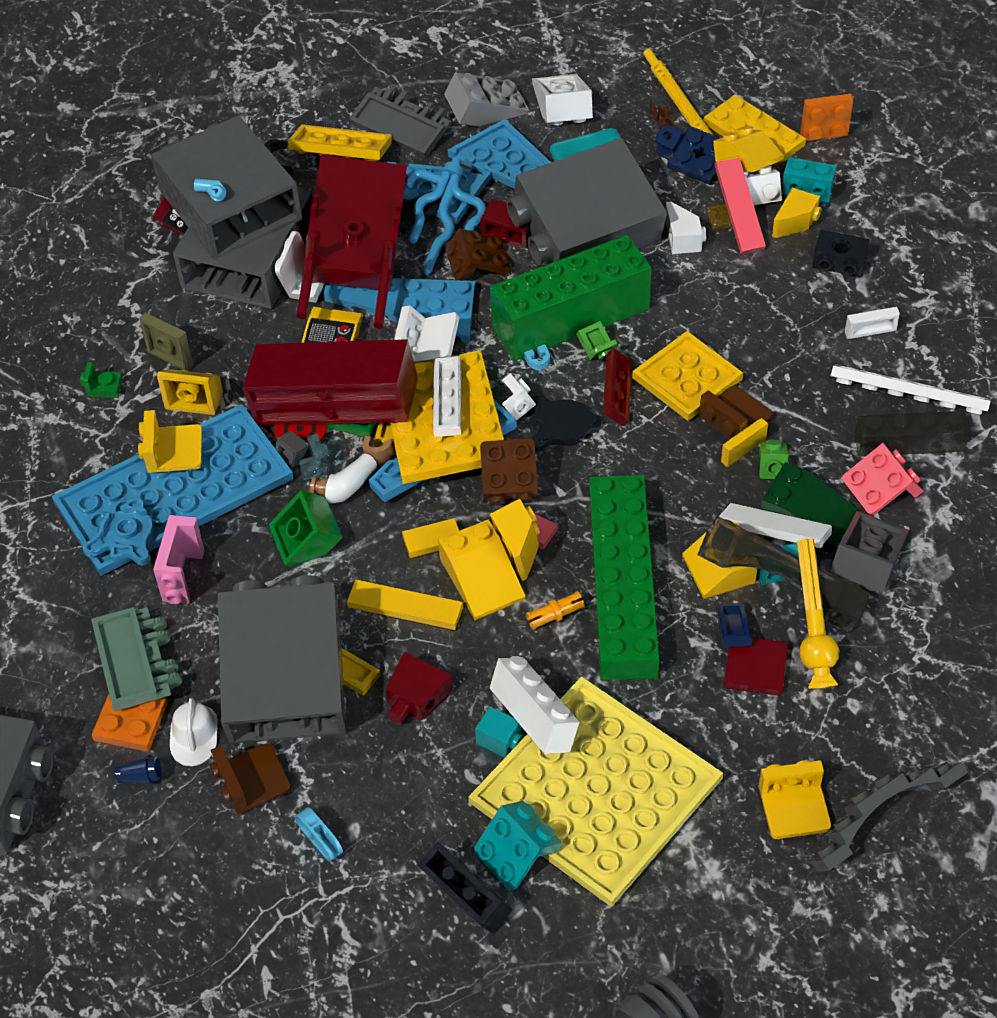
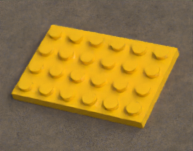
M481 350L455 355L460 356L461 435L434 436V362L415 363L418 381L408 422H390L403 484L481 468L480 444L484 441L504 440Z

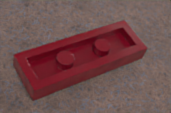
M612 349L606 353L603 413L620 425H623L629 421L632 361L617 350Z

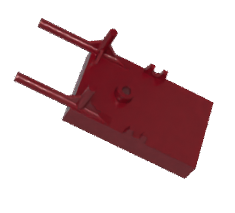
M321 154L315 193H313V203L311 205L309 230L307 232L297 318L305 319L307 317L313 281L378 289L373 326L377 329L383 328L388 291H391L407 165Z

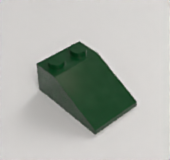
M787 462L783 464L762 499L761 510L831 525L832 534L822 546L836 551L856 511H858L855 506L810 471Z

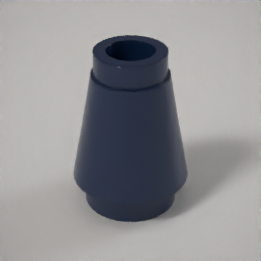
M149 754L121 765H116L115 777L117 782L154 784L155 781L160 780L162 777L160 759Z

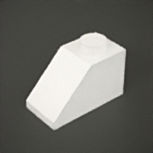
M666 202L667 215L665 222L672 254L701 252L702 241H706L705 226L701 227L699 217L673 202Z

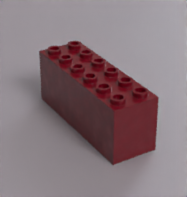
M408 339L256 344L242 388L257 425L408 422L418 375Z

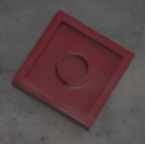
M752 638V646L729 647L723 688L781 696L788 643Z

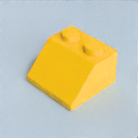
M752 126L740 127L738 132L724 133L722 138L713 141L716 162L739 157L745 172H755L784 160L783 153L763 130H753Z
M172 369L157 373L166 410L216 415L223 394L220 375Z
M518 499L490 515L495 531L523 582L528 578L539 548L537 535L540 534V530L535 522L537 519L531 507L525 508L522 501Z
M736 521L709 529L682 553V557L703 599L756 582L758 563Z

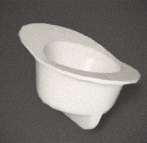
M189 698L188 703L179 706L174 712L170 731L171 754L177 762L185 766H197L209 760L212 756L210 750L216 748L218 721L216 713L211 708L196 702L193 698Z

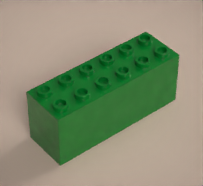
M628 235L494 284L490 286L492 329L515 362L524 358V352L533 349L535 354L539 346L546 345L548 349L577 338L576 333L579 330L599 321L605 327L647 311L650 307L651 266Z

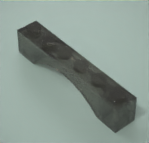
M720 516L716 517L707 529L697 554L698 556L722 568L743 566L766 570L782 577L803 592L798 556L786 551L779 545H774L759 537L756 533L749 532L735 525L728 519H723ZM818 567L824 620L850 632L861 620L870 593L855 584L835 576L832 572Z

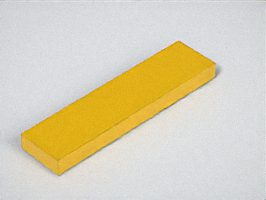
M355 579L347 600L348 608L456 630L463 609V602Z

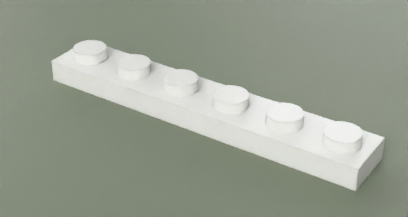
M836 364L833 365L831 376L837 377L836 382L851 385L852 381L862 383V388L877 391L878 387L887 388L888 394L903 397L904 393L914 395V400L929 403L930 398L940 400L939 405L949 408H955L956 404L966 406L967 412L982 414V410L988 411L991 401L988 398Z

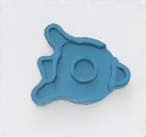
M131 498L126 504L120 506V511L112 515L108 512L103 517L96 536L83 545V552L87 557H95L105 551H111L110 557L114 562L132 559L138 565L143 566L151 561L148 546L153 540L155 526L145 509L144 501L140 498Z

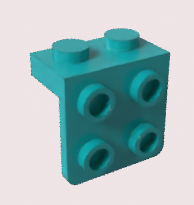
M524 801L500 806L475 845L474 852L506 889L512 891L519 887L539 856L557 852L563 842L555 835L554 830L538 817L532 806Z

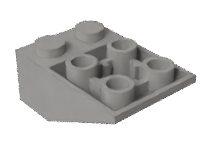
M455 72L444 93L459 124L483 126L528 114L530 111L516 84L508 79L500 80L489 76L482 77L471 73Z

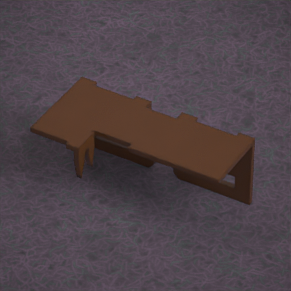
M650 100V113L654 116L655 121L659 122L660 129L663 125L676 127L667 116L673 114L672 108L669 110L666 106L657 109L653 101Z

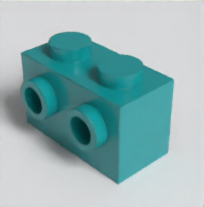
M789 157L784 171L781 194L788 195L791 189L795 188L820 196V202L829 203L837 165Z

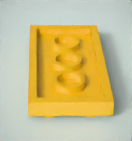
M733 95L704 117L706 125L721 136L728 132H738V128L744 126H752L753 130H763L784 155V160L770 165L774 169L805 146L806 138L737 95Z
M301 125L288 140V150H295L299 154L313 152L318 153L320 156L321 154L339 155L346 158L357 157L364 158V160L377 161L382 158L392 144V135Z

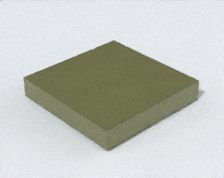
M145 312L139 319L148 353L182 370L189 371L193 367V361L186 332Z

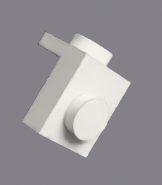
M510 373L503 381L512 391L513 395L503 402V406L513 418L518 420L536 404L527 394L531 389L522 378L517 381Z

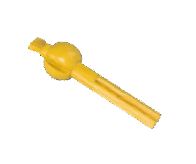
M801 539L797 541L809 637L805 638L801 643L799 655L802 663L808 669L813 670L814 675L809 689H827L838 686L837 681L830 674V668L839 659V647L830 635H826L814 539Z

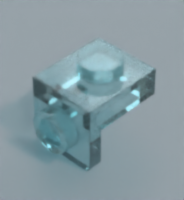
M318 434L307 436L311 457L299 461L303 480L312 479L313 476L320 477L329 474L327 459L330 458L326 443L321 444Z

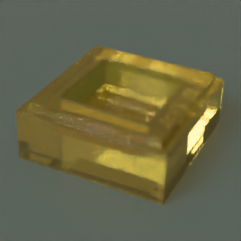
M726 204L706 207V214L712 230L732 227Z

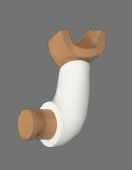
M365 436L363 441L364 454L337 474H331L329 478L323 477L319 480L318 476H313L310 483V492L314 494L319 493V495L326 497L328 503L344 502L362 486L374 471H378L388 460H394L395 444L393 439L387 440L380 447H372L371 437Z

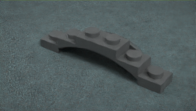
M944 762L934 769L920 770L919 767H916L905 775L900 773L891 776L888 772L874 781L876 786L869 791L865 788L851 797L853 802L844 808L847 814L834 824L836 829L828 834L831 843L820 848L817 851L819 856L811 861L816 872L830 871L853 854L849 846L856 832L874 809L885 800L902 791L918 790L931 792L945 789L968 773L962 762L951 765L948 762Z

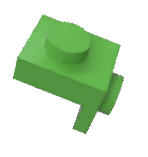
M601 321L576 333L590 361L597 357L599 360L605 359L606 353L614 349L618 344L616 339L610 340Z
M773 439L759 442V476L761 479H775L785 462L788 463L786 443Z

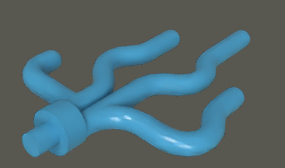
M453 157L451 162L445 164L441 175L424 169H415L409 172L406 177L405 187L409 189L413 187L415 180L419 178L437 184L434 191L419 197L414 204L415 222L408 238L410 243H416L425 222L424 206L436 201L443 195L438 213L445 230L434 240L422 269L424 275L432 273L441 247L450 241L454 234L455 227L448 214L453 196L464 203L475 206L478 210L477 214L467 222L465 230L474 231L481 224L480 218L487 208L482 199L465 193L459 188V180L463 168L460 166L461 159Z

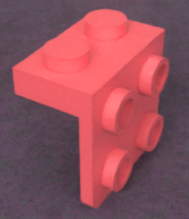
M884 443L853 466L842 477L845 484L870 515H875L905 490L914 498L924 492L918 485L921 481L919 476L912 468L907 470L903 466L906 462L904 457L897 449L892 452Z

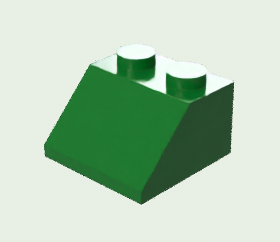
M300 490L269 524L284 565L287 567L326 555L343 538L326 497Z

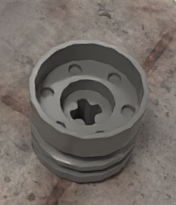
M660 973L653 974L648 979V983L641 984L638 987L639 996L634 994L628 995L613 1008L614 1018H699L698 1013L683 991L668 977Z

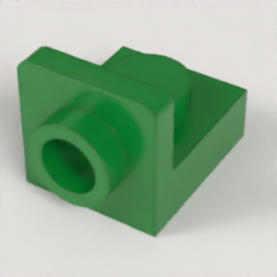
M87 362L86 370L82 371L80 380L81 386L85 387L87 397L118 398L123 378L121 372L95 371L93 362Z

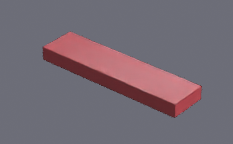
M740 158L716 162L715 169L740 253L745 254L764 250L766 245Z

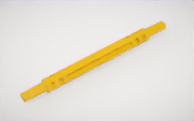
M646 49L643 55L650 63L652 72L665 88L689 125L713 135L664 63L657 59L651 49Z

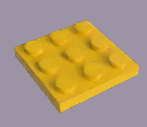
M686 331L632 372V378L689 421L700 413L702 394L709 390L719 398L743 380V372Z

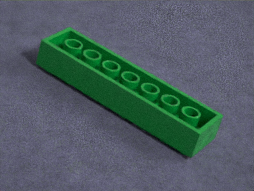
M644 475L589 477L600 680L658 679L659 652Z

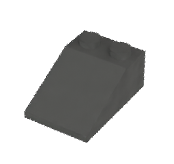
M856 511L838 546L829 573L836 575L843 581H852L863 585L867 590L883 593L909 530Z

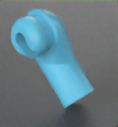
M195 179V191L207 192L215 201H222L226 197V189L219 180Z

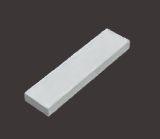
M460 356L434 359L433 431L435 437L461 435Z
M730 503L718 516L719 525L736 521L740 530L795 543L801 539H814L816 548H821L832 534L831 525Z

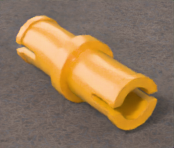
M576 591L574 594L557 601L552 599L548 601V605L527 612L526 617L528 621L539 617V619L529 623L532 630L554 620L556 622L561 621L563 616L585 608L583 600L575 604L571 603L581 598L580 593Z

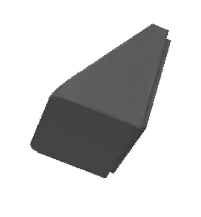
M290 431L277 438L275 449L291 471L294 472L306 453L309 444Z

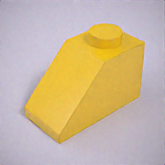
M792 188L774 218L772 237L779 238L809 230L813 221L817 222L821 214L822 208L819 207L820 196Z

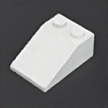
M577 74L532 79L542 117L550 125L563 124V121L569 120L580 123L585 122L587 118H593L592 90Z

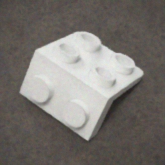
M771 166L755 172L744 171L753 205L782 201L779 171Z
M292 231L289 238L285 241L284 250L280 258L275 263V273L288 296L299 300L306 245L299 232ZM312 281L309 302H317L325 283Z
M410 305L404 306L401 309L394 340L408 339L414 364L426 361L434 362L435 358L450 357L460 317L457 313L452 312L424 318Z

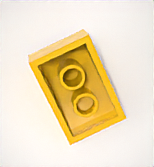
M489 519L438 539L440 560L474 620L525 600V594L505 548Z

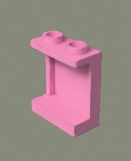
M169 515L153 569L163 602L170 604H189L191 598L183 572L186 558L202 559L204 554V546L197 518Z

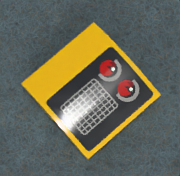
M313 307L306 324L302 343L355 341L359 336L363 314Z

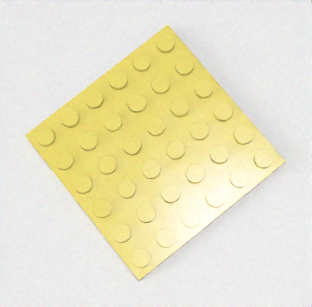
M580 677L560 699L579 721L570 752L544 754L527 734L468 798L470 804L491 819H493L502 805L524 801L532 806L538 817L545 824L549 825L554 830L555 835L563 842L557 852L542 855V857L612 907L723 779V772L583 677Z

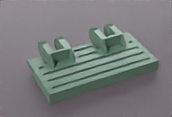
M132 607L91 619L114 711L170 696V689L179 687L183 683L182 676L178 672L175 673L179 669L177 660L167 659L162 661L159 647L171 640L169 631L165 630L167 627L165 618L156 617L151 619L148 607L135 610Z

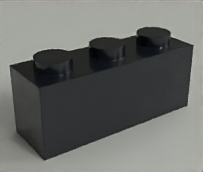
M439 842L432 847L417 865L480 926L491 933L499 927L513 910L454 853Z

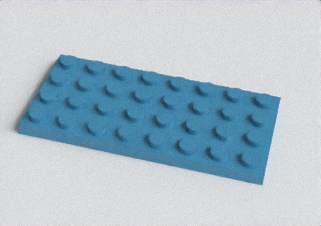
M240 404L199 424L202 428V465L199 469L148 473L144 459H140L139 454L53 495L52 499L82 548L86 542L96 536L99 525L108 512L112 515L120 511V506L126 504L131 498L142 499L145 509L155 526L153 540L148 546L149 552L161 545L169 515L197 518L198 526H201L294 479L293 472L243 404ZM105 551L95 557H89L100 576L132 561V559L114 562L110 557L111 551Z

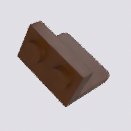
M459 228L446 245V254L455 280L468 281L476 268L503 275H509L511 272L502 241L496 236Z
M733 386L719 398L709 390L702 394L699 416L731 439L758 419L762 418L768 422L772 418V411L740 387Z
M532 439L484 441L480 444L484 502H489L490 505H502L506 503V500L520 499L522 503H530L533 499L538 498L535 444Z
M265 743L229 759L222 745L210 750L213 762L209 763L215 780L221 779L223 786H220L222 796L226 804L232 803L237 815L290 792V783L271 744Z

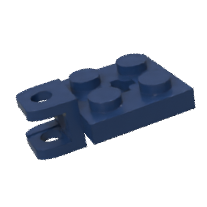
M663 125L655 138L658 144L656 152L661 157L668 159L667 167L711 185L717 174L713 141L720 138L690 125L685 133L674 126ZM703 152L706 156H700L699 159L695 158V153Z

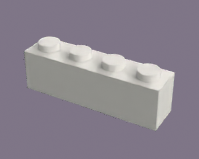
M519 656L498 658L490 685L491 691L544 754L570 752L579 725L577 718L524 658Z

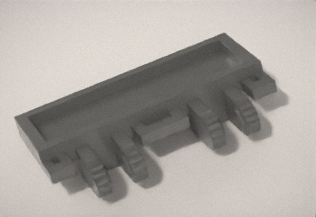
M390 86L385 94L384 90L375 87L372 92H368L350 116V123L367 132L391 134L393 144L421 157H428L451 125V120L446 119L448 113L446 109L439 108L438 112L435 113L436 105L429 102L422 110L420 106L409 102V92L403 91L396 98L398 88L395 86Z

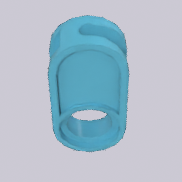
M307 807L295 816L300 829L326 860L331 862L343 853L337 838L311 808Z

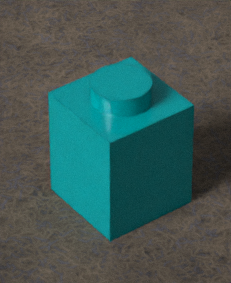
M489 707L475 728L476 744L504 758L523 739L521 725L516 719L492 707Z

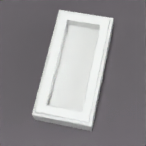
M892 307L848 315L845 328L847 339L896 331L900 314L898 308Z

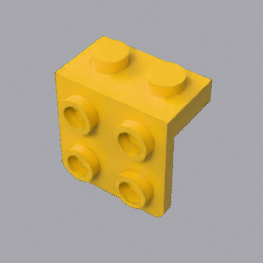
M155 410L144 411V422L139 423L140 437L143 438V443L138 444L139 458L145 461L147 472L199 469L202 465L201 426L194 424L159 427Z
M802 760L796 764L784 766L773 764L761 769L758 787L772 838L783 839L825 833L830 830L831 821L821 788L824 773L821 760L812 762L810 760Z

